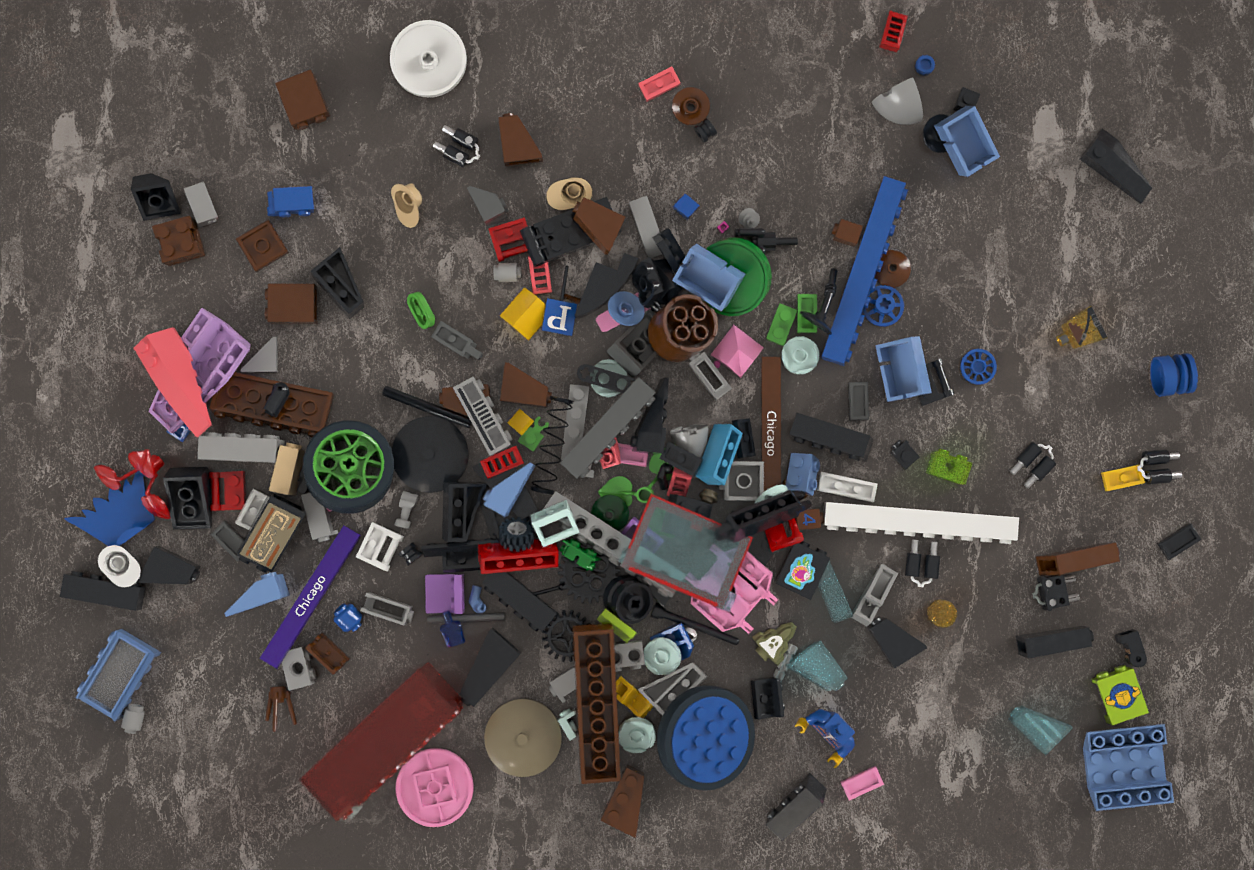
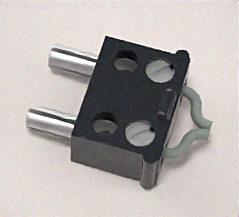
M1075 575L1038 576V584L1035 587V592L1032 593L1033 598H1036L1046 611L1070 605L1069 602L1080 599L1078 597L1079 594L1068 595L1066 583L1076 581ZM1038 588H1039L1041 600H1040V598H1039L1038 596H1035V595L1038 594Z

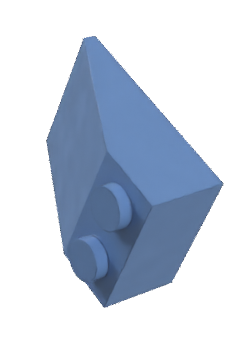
M532 463L527 464L492 490H488L483 498L486 501L484 505L504 517L508 516L536 465Z
M271 572L260 576L261 580L256 581L225 612V616H231L290 596L283 574L277 575L276 572Z

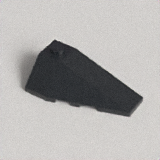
M669 378L660 379L655 389L656 394L654 397L656 399L646 408L635 434L631 437L630 446L633 447L632 452L653 455L663 454L666 428L662 426L667 417L664 404L668 400Z

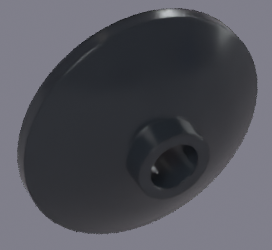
M935 115L926 122L923 128L924 143L933 152H947L943 145L946 141H941L940 137L936 136L937 131L934 125L949 117V115Z

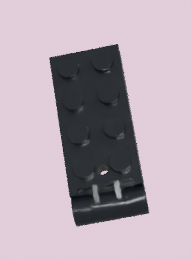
M607 197L594 201L612 210ZM573 209L520 230L534 267L595 245L573 219L576 214L573 212Z

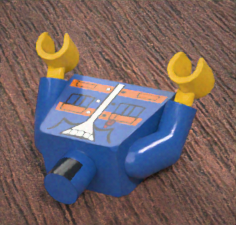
M819 709L808 715L806 719L799 718L795 727H802L799 733H804L808 725H812L837 751L828 759V762L830 760L836 762L834 768L842 762L843 758L855 746L854 738L852 737L855 731L836 712Z

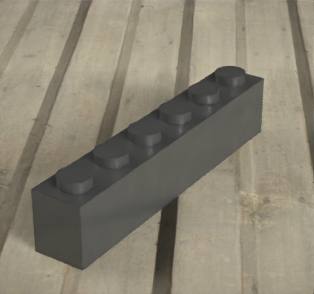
M638 377L560 464L575 478L581 477L583 479L590 471L588 467L593 462L597 464L603 457L601 453L605 448L610 450L617 442L615 440L618 434L623 435L630 428L627 424L632 419L636 421L642 415L640 410L645 405L649 407L656 399L654 397L656 392Z

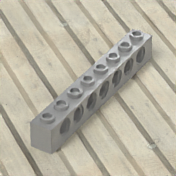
M555 491L544 509L567 500L575 522L580 521L585 524L584 528L579 529L580 533L575 534L576 539L584 545L587 543L592 546V549L599 555L604 554L608 556L609 561L613 564L621 565L631 539ZM568 517L554 521L561 526L560 529L562 531L572 527ZM593 532H599L602 537L600 539H594L592 538L591 534ZM610 542H614L617 544L618 548L615 550H611L608 548L607 544ZM641 545L639 546L633 560L634 562L639 564L647 563L655 571L681 582L684 580L686 574ZM625 569L630 575L635 576L636 574L641 577V581L647 586L651 587L653 585L656 587L657 591L665 597L670 596L672 598L677 591Z

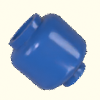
M343 603L333 613L335 615L333 618L334 622L344 632L350 630L354 632L362 625L360 623L362 614L353 604Z

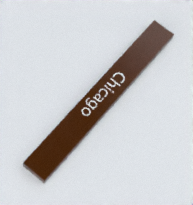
M761 357V462H764V492L776 485H781V357Z

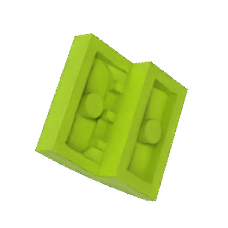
M606 608L597 617V620L602 624L611 623L613 632L626 643L637 633Z

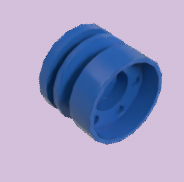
M1176 354L1172 358L1169 355L1154 357L1151 361V384L1157 396H1171L1175 392L1179 395L1195 392L1198 383V373L1195 360L1191 354Z

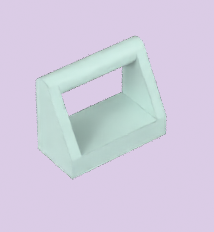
M567 500L531 514L532 525L543 547L580 533ZM568 516L572 525L571 528L544 538L540 527Z

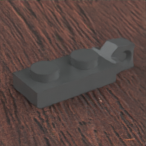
M440 321L431 338L467 359L473 356L480 360L483 356L482 352L475 349L477 344L473 340Z

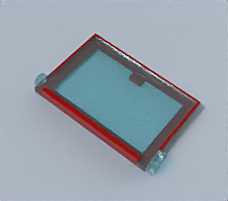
M650 494L627 551L621 552L618 561L621 562L620 566L729 612L736 598V594L731 592V589L753 537L749 536L735 543H732L729 538L717 541L714 534L715 530L721 527V523Z

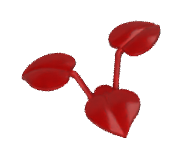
M149 449L130 452L128 459L135 469L121 477H117L115 471L105 465L94 466V470L101 482L113 490H118L121 487L119 481L138 471L144 476L151 478L145 491L146 496L141 498L142 503L154 516L171 519L168 507L160 497L150 494L151 487L158 477L157 472L164 466V462L157 455L151 456Z

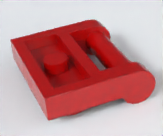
M525 217L489 228L499 262L504 261V258L528 251L525 244L501 251L500 248L502 245L523 239L520 230L528 227Z
M245 471L210 472L209 478H211L212 491L210 511L242 510L246 503ZM219 478H224L225 505H220Z
M795 518L788 521L792 532L790 537H787L783 523L764 530L771 552L804 540Z

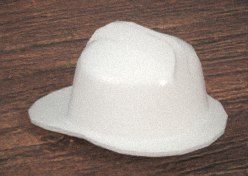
M108 546L99 554V568L117 586H132L140 578V565L121 546Z

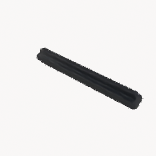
M385 386L383 389V396L470 428L472 425L470 418L388 386Z

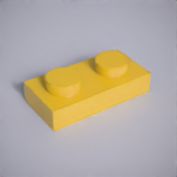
M1139 465L1102 472L1105 491L1145 483L1142 473L1137 470Z

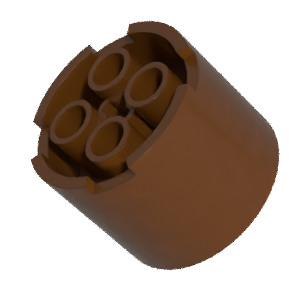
M691 294L680 295L662 307L651 318L648 326L649 342L654 351L662 358L672 362L686 361L712 343L718 332V319L714 309H711L706 302L701 300V297Z

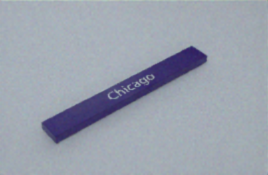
M343 525L259 659L278 669L361 535Z

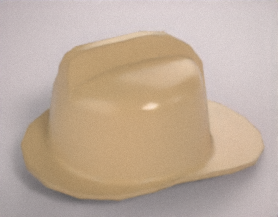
M569 178L557 181L547 191L549 205L557 210L574 208L577 201L581 202L583 197L589 200L592 197L591 185L582 178Z
M396 184L392 187L391 195L398 219L406 227H415L419 221L418 207L422 202L421 194L414 184L405 186Z

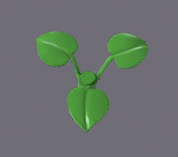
M661 454L653 455L649 462L650 471L657 475L663 463L668 464L659 459ZM667 474V480H671L672 474ZM617 476L610 479L598 493L601 497L604 495H616L622 498L627 506L632 504V495L637 496L640 502L647 503L650 494L654 495L651 488L656 483L657 476L648 486L640 488L637 492L632 491L633 486L629 479ZM656 507L648 524L649 528L656 534L671 539L674 538L675 535L661 532L665 510Z

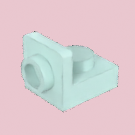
M569 708L559 714L561 717L558 718V722L569 740L577 736L576 731L578 729L572 720L568 721L570 717L577 713L575 708L573 710Z

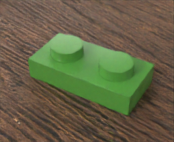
M798 294L797 333H817V326L799 314L800 311L813 314L817 312V294Z
M779 304L765 340L784 346L797 310Z

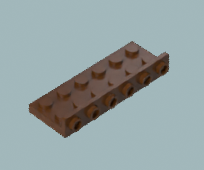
M234 372L229 381L213 395L209 409L217 418L225 419V417H230L236 422L244 423V421H249L255 426L262 427L263 425H268L274 430L281 431V429H287L290 433L298 435L300 432L306 433L309 437L313 438L316 433L326 426L334 394L332 392L285 383L289 388V396L278 417H273L265 413L263 407L272 392L273 386L279 381Z

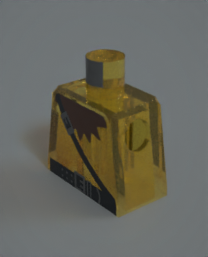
M1092 306L1084 308L1062 324L1064 333L1056 337L1061 347L1070 343L1073 349L1108 338Z

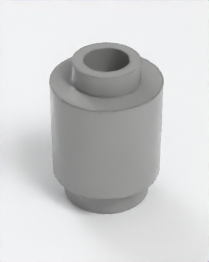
M499 263L494 265V280H499V282H517L518 278H521V267H518L517 263Z
M128 704V707L125 708L121 728L125 729L124 732L135 734L136 731L141 730L145 711H143L144 706Z

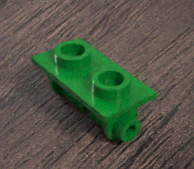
M571 538L562 541L566 544V546L562 545L560 548L562 555L572 561H575L576 557L579 556L576 564L587 571L589 569L593 571L596 566L594 561L601 560V558L596 556L597 552L590 548L585 549L581 547V543L576 539Z

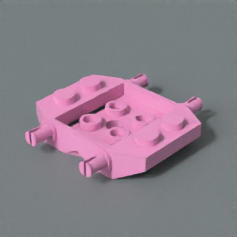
M714 543L709 550L718 556L717 561L700 580L693 576L691 572L687 574L685 579L693 587L717 596L729 569L727 563L731 564L737 547L722 551ZM747 551L739 571L758 587L757 589L752 587L738 574L733 585L735 587V594H728L722 609L691 596L690 604L722 632L741 627L749 634L754 628L744 618L762 598H766L774 606L779 600L770 593L773 573Z

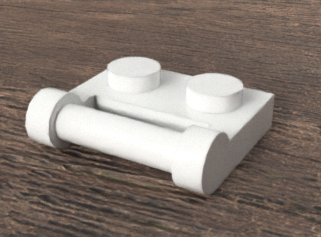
M372 522L356 558L388 571L390 568L389 563L404 536ZM389 536L393 539L382 562L378 561L377 558Z

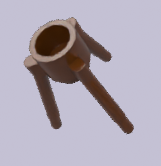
M286 686L270 687L265 721H269L273 703V732H276L278 703L284 702V698H286L293 725L297 724L290 699V691H286Z

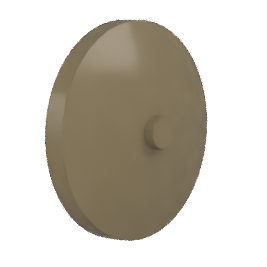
M528 698L514 699L501 705L490 717L484 735L485 748L491 761L503 772L517 777H529L543 772L554 762L561 747L562 731L557 717L546 705Z

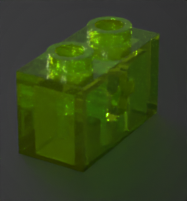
M943 449L932 451L925 473L960 485H966L972 462L967 461L968 458L962 455L951 456L949 451ZM946 463H950L953 469L948 470V467L945 466Z

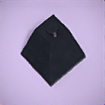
M152 173L133 177L131 192L143 221L181 214L169 180Z

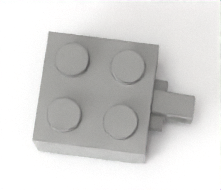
M733 461L725 485H719V490H723V500L756 501L764 493V462Z

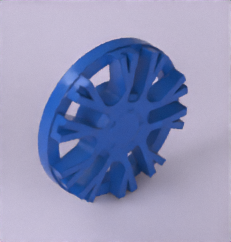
M974 349L967 352L960 364L963 378L976 385L989 382L994 377L997 369L995 358L984 349ZM975 352H978V359H976ZM982 353L987 355L985 360L981 359ZM969 355L973 358L972 362L966 359ZM988 360L992 361V363L986 365L985 363ZM964 363H969L970 366H964ZM993 367L992 373L987 372L986 368ZM964 369H970V374L966 375ZM982 373H985L989 378L986 379ZM977 375L981 376L982 381H976Z

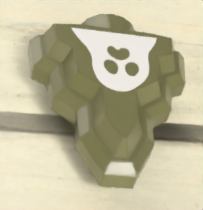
M793 622L780 625L777 629L769 628L764 633L759 631L752 636V639L758 645L755 651L765 662L770 658L778 666L784 660L783 654L788 649V641L794 636L797 627Z

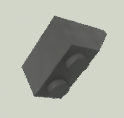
M467 187L487 228L508 218L506 213L509 210L503 198L499 199L495 193L479 188Z

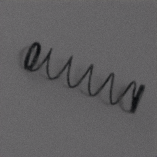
M549 396L550 400L563 402L571 408L550 409L546 411L547 414L564 422L565 424H567V426L543 428V431L545 433L561 440L563 443L539 446V448L542 451L558 458L559 461L537 463L535 465L539 469L553 475L554 477H556V479L532 481L531 483L535 486H531L530 489L535 492L553 495L554 490L543 488L535 484V482H551L557 480L558 478L552 472L543 469L538 465L556 464L561 462V459L558 456L544 450L541 447L561 446L565 444V442L561 438L547 432L545 429L566 428L569 425L566 421L550 414L549 411L570 410L572 409V406L570 404H573L574 401Z

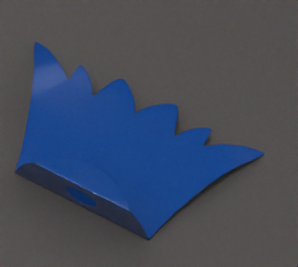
M140 471L136 472L132 485H130L127 479L124 481L123 493L119 490L109 489V502L101 498H93L96 512L82 510L86 518H64L107 546L122 545L155 520L153 514L144 507L141 500L146 495L144 478Z

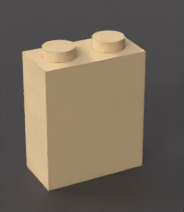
M286 443V446L280 445L269 491L286 495L297 494L299 474L303 468V457L306 451L301 449V445Z

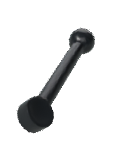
M560 583L558 586L540 590L533 593L535 595H540L555 590L562 591V587L565 584Z

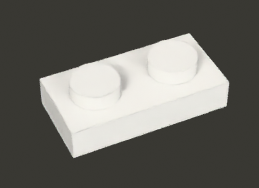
M253 488L235 524L249 530L267 495Z

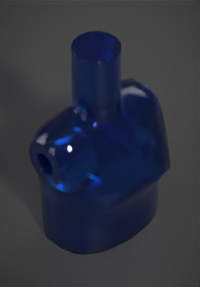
M450 610L442 612L445 624L440 626V631L446 648L465 643L466 640L463 635L461 622L452 620Z

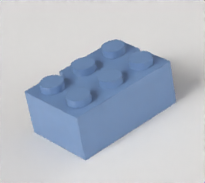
M965 106L934 125L941 141H946L943 145L959 176L968 177L981 169V165L986 166L1000 157L975 106Z
M695 244L689 249L682 262L683 264L679 267L672 281L722 311L728 306L746 274L732 265L726 267L727 262L700 245Z
M920 336L876 345L879 362H891V365L880 366L887 402L932 393Z

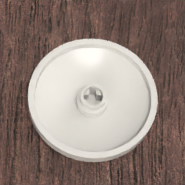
M423 20L410 24L397 35L390 51L392 72L398 83L414 95L428 98L446 94L456 87L465 73L467 55L464 44L459 35L444 23Z

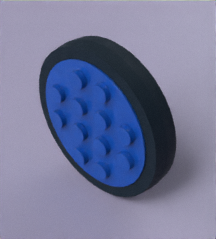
M706 685L693 687L677 696L664 712L657 732L658 754L665 770L680 784L696 790H714L733 781L747 765L755 741L754 722L746 704L738 696L724 688Z

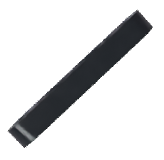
M583 364L577 369V376L581 381L619 393H624L631 386V381L636 380L635 378L588 364ZM588 368V372L593 374L594 370H597L595 382L591 381L593 378L591 376L582 378L580 370ZM601 373L608 374V383L601 384L598 377ZM621 378L625 379L628 383L627 388L623 390L619 389L616 385L617 381Z

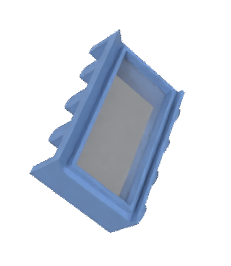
M123 629L113 631L109 635L107 646L98 653V661L88 670L87 675L89 676L85 682L83 681L77 689L79 693L76 696L77 699L82 700L112 718L114 722L122 719L123 715L121 713L123 709L131 703L132 699L130 698L132 694L142 685L140 681L144 674L151 670V662L154 657L161 654L157 649Z

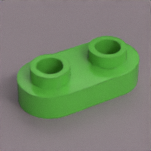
M420 292L409 294L407 304L417 324L422 329L432 327L435 323V316L423 294Z

